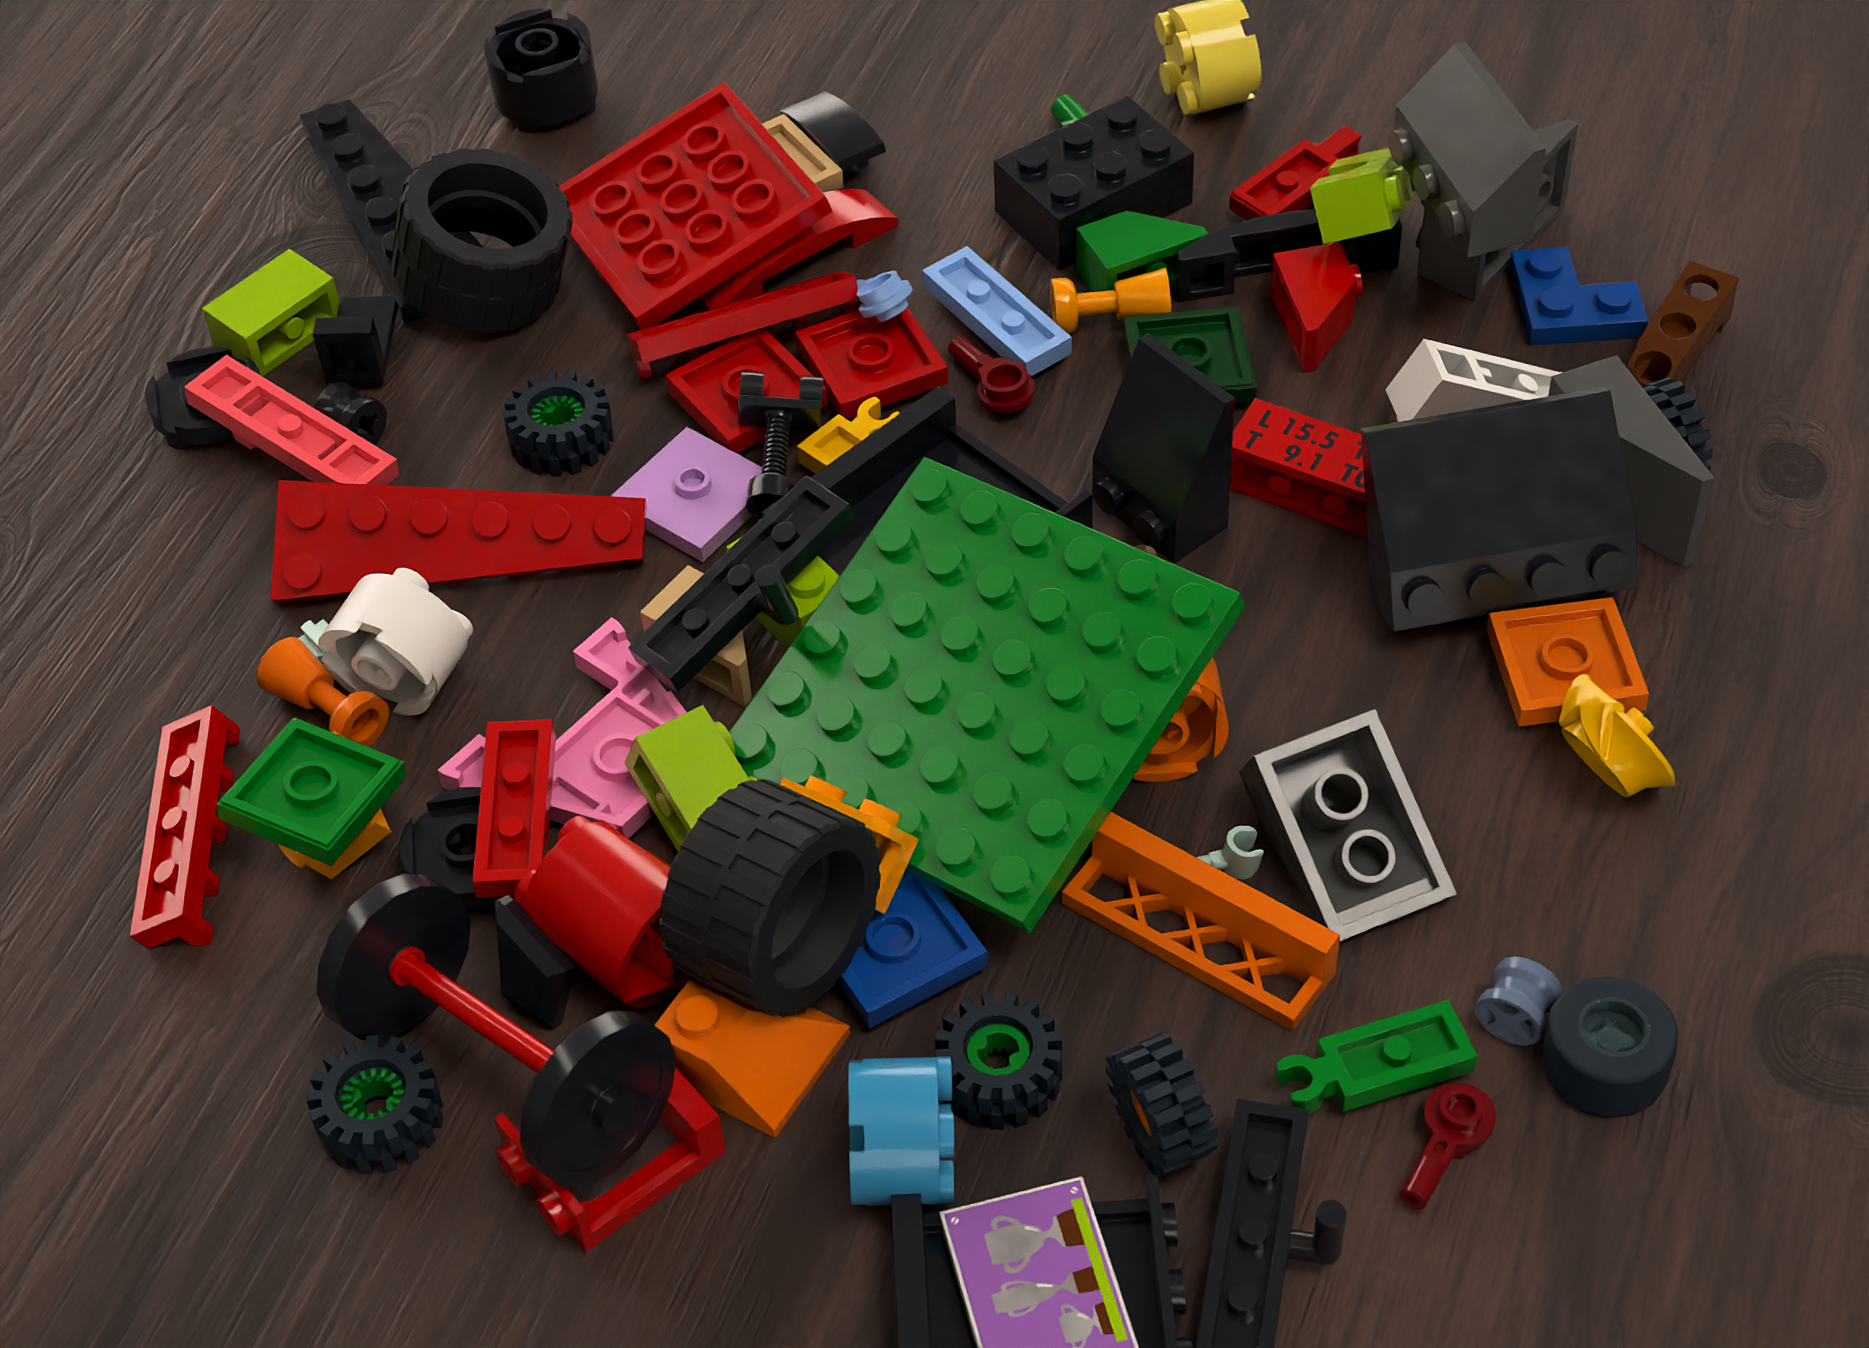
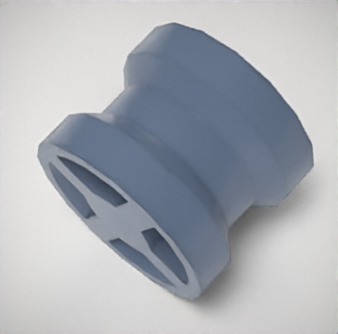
M1516 956L1504 958L1498 963L1493 972L1492 983L1494 987L1487 989L1481 994L1476 1003L1475 1014L1481 1025L1495 1037L1510 1044L1520 1046L1533 1045L1540 1039L1545 1030L1546 1019L1544 1014L1550 1013L1552 1005L1561 995L1563 989L1556 976L1540 963Z

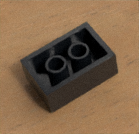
M1125 96L993 160L995 212L1059 271L1076 263L1077 227L1124 211L1165 218L1193 203L1194 152L1129 96Z

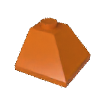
M692 979L686 983L655 1024L657 1028L670 1037L676 1057L675 1067L708 1104L774 1138L779 1134L851 1034L849 1025L811 1006L803 1011L798 1010L797 1013L790 1016L781 1017L777 1015L773 1017L698 979Z

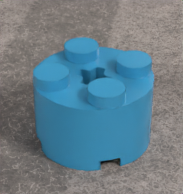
M951 1057L865 1058L863 1060H849L851 1205L892 1206L891 1195L921 1193L922 1205L954 1204L953 1160H939L941 1157H954L953 1112H951V1104H938V1100H952Z

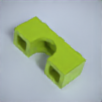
M1389 147L1336 160L1328 168L1329 176L1319 178L1310 187L1323 244L1392 229L1413 201L1412 191H1416L1413 180L1402 164L1397 165L1392 159Z

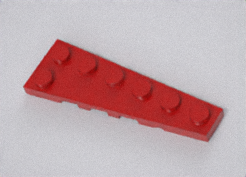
M279 480L270 600L275 603H290L349 596L358 581L364 576L370 574L393 575L397 568H407L417 572L430 585L471 582L474 579L500 576L534 575L552 570L569 571L644 562L647 500L646 498Z

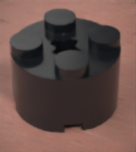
M531 9L518 12L501 20L495 26L496 35L490 42L488 38L485 40L484 53L494 103L498 111L509 120L514 121L516 128L521 132L536 133L544 129L545 126L563 123L573 118L587 117L595 111L598 82L590 34L585 23L574 15L567 13L568 20L552 17L551 9Z

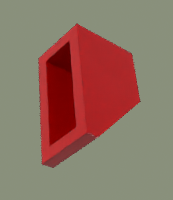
M1340 242L1273 254L1271 298L1303 373L1315 371L1353 323L1355 298L1362 296L1363 284L1359 267L1356 263H1349Z

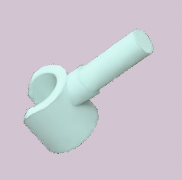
M1241 825L1234 827L1228 832L1223 849L1209 852L1208 855L1196 858L1218 870L1223 869L1226 874L1235 879L1245 880L1252 877L1258 870L1264 851L1259 849L1246 852L1253 847L1257 831L1253 827Z

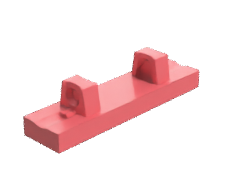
M228 355L184 386L188 404L231 430L236 441L250 450L257 446L313 482L388 485L399 476L398 463L395 457Z

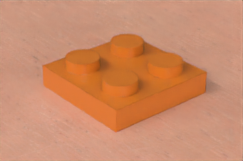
M1613 597L1489 613L1486 631L1519 727L1559 722L1567 691L1575 678L1583 674L1589 675L1592 681L1604 692L1622 703L1625 708L1624 713H1627L1633 707L1639 711L1646 710L1649 692Z

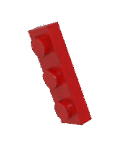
M552 719L487 722L472 880L477 898L514 896L519 881L528 872L536 870L548 852L556 733Z

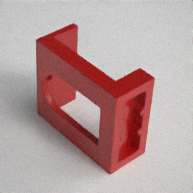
M676 1067L673 1088L660 1121L674 1135L678 1142L605 1194L591 1201L578 1202L567 1188L559 1185L527 1163L519 1141L520 1130H517L503 1112L494 1118L502 1147L495 1151V1155L504 1172L517 1187H521L528 1182L539 1195V1198L536 1199V1205L550 1228L558 1236H562L569 1231L586 1252L726 1153L719 1115Z

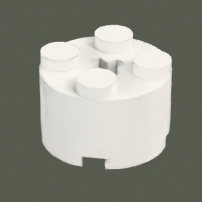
M397 568L393 575L370 574L361 578L319 638L318 647L326 646L327 652L321 660L325 668L333 675V678L350 693L360 690L371 691L382 698L397 702L398 704L393 710L394 713L411 716L421 714L429 708L466 651L468 639L473 633V626L464 615L451 610L438 597L429 592L428 583L421 575L407 568Z

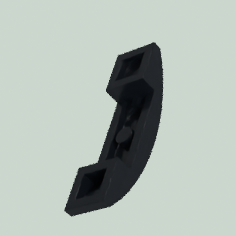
M1316 211L1283 212L1249 219L1221 228L1189 244L1177 253L1176 296L1178 302L1234 294L1236 277L1272 272L1274 253L1325 245L1323 244ZM1399 218L1392 229L1332 243H1341L1349 263H1356L1361 274L1398 268L1403 225Z

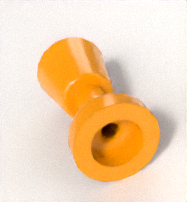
M1166 268L1116 281L1114 283V290L1076 294L1074 283L1068 278L1050 279L1052 319L1068 334L1073 333L1078 327V316L1116 313L1117 319L1124 321V317L1171 313L1170 286Z

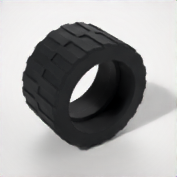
M463 148L454 149V151L448 153L441 152L432 156L430 160L423 161L417 165L412 175L407 177L403 185L391 256L393 277L397 279L398 288L420 312L427 313L432 317L431 319L442 324L446 323L455 326L456 329L496 333V331L500 330L511 331L521 328V325L536 321L544 311L549 310L554 303L555 294L558 293L573 224V215L569 210V200L566 194L561 192L559 184L551 176H547L542 172V169L531 162L527 163L519 159L518 156L509 153L504 154L485 148H480V150ZM476 232L501 239L513 247L503 249L479 247L463 242L450 233Z
M751 779L738 784L737 788L729 789L719 796L717 801L711 807H707L698 817V821L682 841L675 861L671 864L667 875L668 880L665 891L662 894L660 905L662 914L661 919H659L660 934L664 940L663 948L667 958L671 959L673 966L680 971L767 1015L786 1017L797 1013L798 1010L803 1011L816 1003L820 996L825 995L835 985L836 980L852 962L854 954L865 938L870 919L873 918L877 904L876 897L880 889L881 880L879 865L881 864L879 848L875 845V836L871 829L865 827V823L771 780L759 779L754 781Z

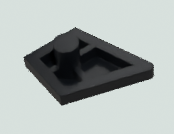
M506 895L496 900L494 904L501 996L551 1028H554L563 1022L575 965L512 897Z

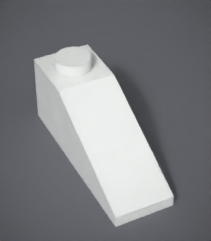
M1423 339L1386 388V392L1397 415V420L1401 422L1547 397L1551 376L1561 372Z

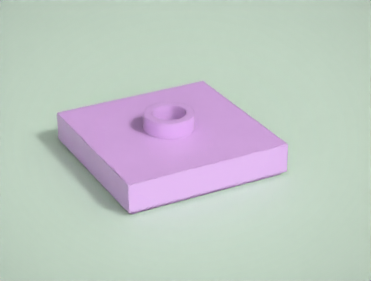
M686 427L611 496L646 498V531L704 562L753 516L746 509L747 488L749 480L761 474L762 467Z

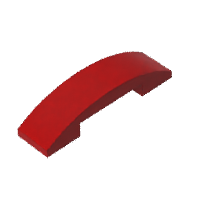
M842 189L824 192L833 212L694 301L707 311L763 294V281L841 239L855 249L898 226V218L866 190Z

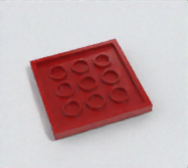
M722 82L559 186L561 192L565 193L569 200V210L573 215L570 239L641 330L657 325L833 212L825 194L725 82Z

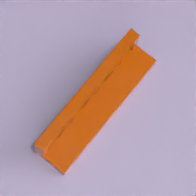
M1112 812L1109 813L1092 839V856L1062 891V904L1292 1032L1336 975L1340 934ZM1105 874L1127 886L1129 898L1103 902L1087 892L1101 875ZM1171 910L1183 917L1186 930L1160 933L1147 926L1144 913ZM1227 941L1241 949L1244 962L1219 966L1205 958L1202 945ZM1286 973L1304 983V985L1288 1004L1265 991L1260 977Z

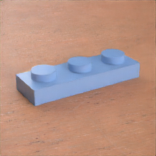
M968 246L922 270L923 287L997 354L1005 357L1008 361L1022 364L1030 376L1072 354V337Z

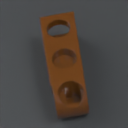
M1690 260L1687 262L1638 340L1637 348L1626 367L1641 386L1665 378H1674V382L1683 380L1716 331L1721 333L1730 320L1739 280L1738 277ZM1692 283L1707 284L1715 289L1717 295L1708 300L1691 296Z

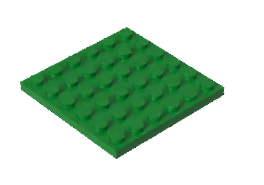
M924 457L729 733L735 745V757L748 777L753 776L757 780L767 779L780 784L782 778H786L805 786L811 775L846 791L847 793L842 802L859 810L865 798L899 813L901 818L896 827L919 839L906 867L907 870L1030 934L1246 606L1240 592Z

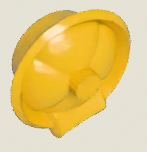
M1583 674L1575 678L1567 691L1559 718V725L1563 727L1561 729L1563 736L1579 757L1607 785L1624 797L1634 795L1646 788H1673L1675 786L1674 771L1664 755L1647 736L1654 729L1651 722L1634 707L1625 714L1623 704L1604 692L1592 681L1589 675Z

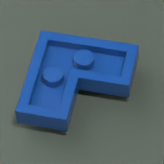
M1568 247L1511 251L1509 270L1530 346L1640 338L1647 328L1648 318L1636 281L1579 285Z

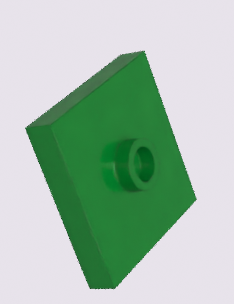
M294 717L217 802L219 819L332 866L407 777L405 764L402 760Z

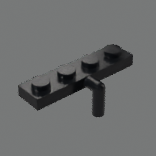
M806 475L628 647L635 661L678 693L761 611L780 625L787 626L793 624L798 617V608L787 585L856 519L849 503Z
M1237 1099L1196 1348H1275L1287 1259L1332 1265L1341 1256L1347 1212L1340 1202L1325 1200L1318 1205L1314 1233L1292 1229L1308 1123V1109Z

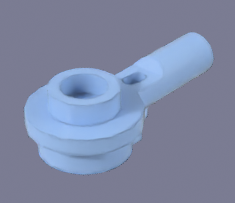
M897 271L881 273L867 280H856L858 285L856 295L859 297L856 301L862 303L858 309L864 318L876 316L879 322H883L893 318L907 308L908 302L905 298L911 294L913 289L908 280L901 281Z

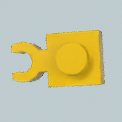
M876 397L869 398L859 406L857 411L858 417L850 422L838 414L797 445L798 461L816 474L899 415L900 412L896 411L887 419L878 420L881 417L880 400Z

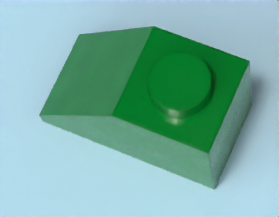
M1124 211L1076 228V269L1091 291L1098 292L1114 290V283L1116 281L1166 268L1169 286L1172 289L1177 285V253L1209 233L1201 226Z

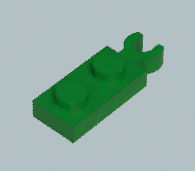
M1448 999L1317 1039L1316 1059L1298 1054L1282 1058L1276 1063L1275 1081L1278 1086L1291 1081H1300L1308 1086L1304 1090H1298L1290 1094L1289 1107L1308 1109L1309 1115L1320 1108L1324 1098L1336 1095L1343 1112L1475 1072L1478 1055Z

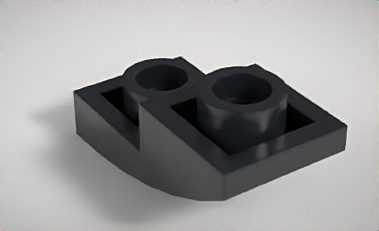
M826 91L780 110L781 115H786L842 169V173L861 170L869 164V159L886 152L883 140L865 119L844 101Z

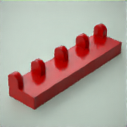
M838 271L626 334L637 374L640 380L652 377L650 361L684 351L686 360L689 363L700 357L698 349L700 346L733 336L739 337L744 333L790 319L795 331L807 328V314L838 305L842 315L856 311L854 300L859 299L856 295L858 289L856 277L849 273Z
M213 705L162 727L130 937L147 949L177 937H181L194 946H206L212 942L214 927L202 918L204 897H212L219 892L220 877L209 869L208 866L211 845L224 842L227 834V824L216 816V804L219 792H227L234 782L233 771L223 764L225 747L237 745L240 738V727Z

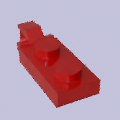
M1344 126L1320 144L1317 142L1312 143L1306 138L1231 191L1229 195V210L1245 220L1277 213L1305 210L1313 204L1310 187L1319 178L1329 176L1328 168L1336 160L1359 155L1361 135Z

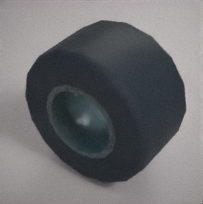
M1610 975L1584 978L1564 989L1551 1007L1541 1056L1547 1081L1563 1100L1586 1113L1606 1117L1635 1114L1655 1103L1667 1086L1677 1052L1679 1030L1672 1010L1656 992L1631 979Z

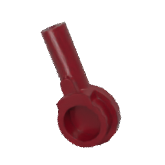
M957 336L952 339L948 346V352L979 380L977 395L979 402L984 408L1000 414H1012L1025 408L1032 402L1035 396L1034 380L1022 364L1008 361L1005 357L992 359L989 355L983 354L964 336Z
M1447 1083L1436 1088L1427 1097L1423 1110L1424 1126L1428 1131L1427 1145L1399 1192V1197L1405 1204L1415 1209H1424L1452 1159H1464L1467 1152L1475 1150L1490 1138L1497 1117L1494 1104L1486 1093L1475 1086L1465 1083Z

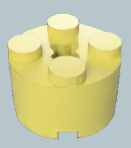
M1202 0L1170 8L1166 12L1155 15L1156 34L1160 44L1164 46L1167 61L1161 63L1159 67L1161 83L1167 95L1177 94L1181 110L1185 115H1195L1250 101L1256 98L1252 92L1260 90L1261 61L1255 34L1245 36L1240 20L1249 18V15L1241 0Z

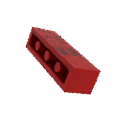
M1255 398L1233 431L1230 489L1368 538L1361 434Z

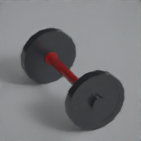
M404 873L376 884L349 907L327 940L318 964L316 993L325 1016L361 1041H367L366 1036L379 1035L380 1040H388L390 1036L395 1037L414 1028L435 1010L438 1005L538 1074L523 1107L519 1141L527 1163L564 1188L589 1186L620 1168L640 1149L661 1118L672 1091L676 1057L670 1037L634 1011H609L582 1024L555 1050L551 1049L456 983L469 950L471 921L463 899L440 882L424 874Z

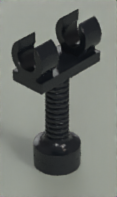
M742 371L738 425L766 427L762 472L749 480L746 497V509L757 518L761 519L762 512L784 497L795 486L794 482L785 477L790 429L808 431L820 429L824 377L801 375L799 399L764 396L763 372Z

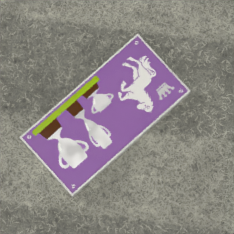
M1082 1176L940 1212L942 1231L976 1348H1139Z

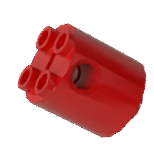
M576 816L567 821L558 834L556 845L545 855L538 868L528 872L519 881L514 892V901L523 908L525 913L568 957L576 968L626 1005L639 1009L657 1004L676 991L678 987L685 985L694 978L673 966L672 960L666 956L663 948L664 940L660 934L659 919H661L662 914L660 905L671 865L659 856L626 838L617 826L606 821L591 822L583 816Z

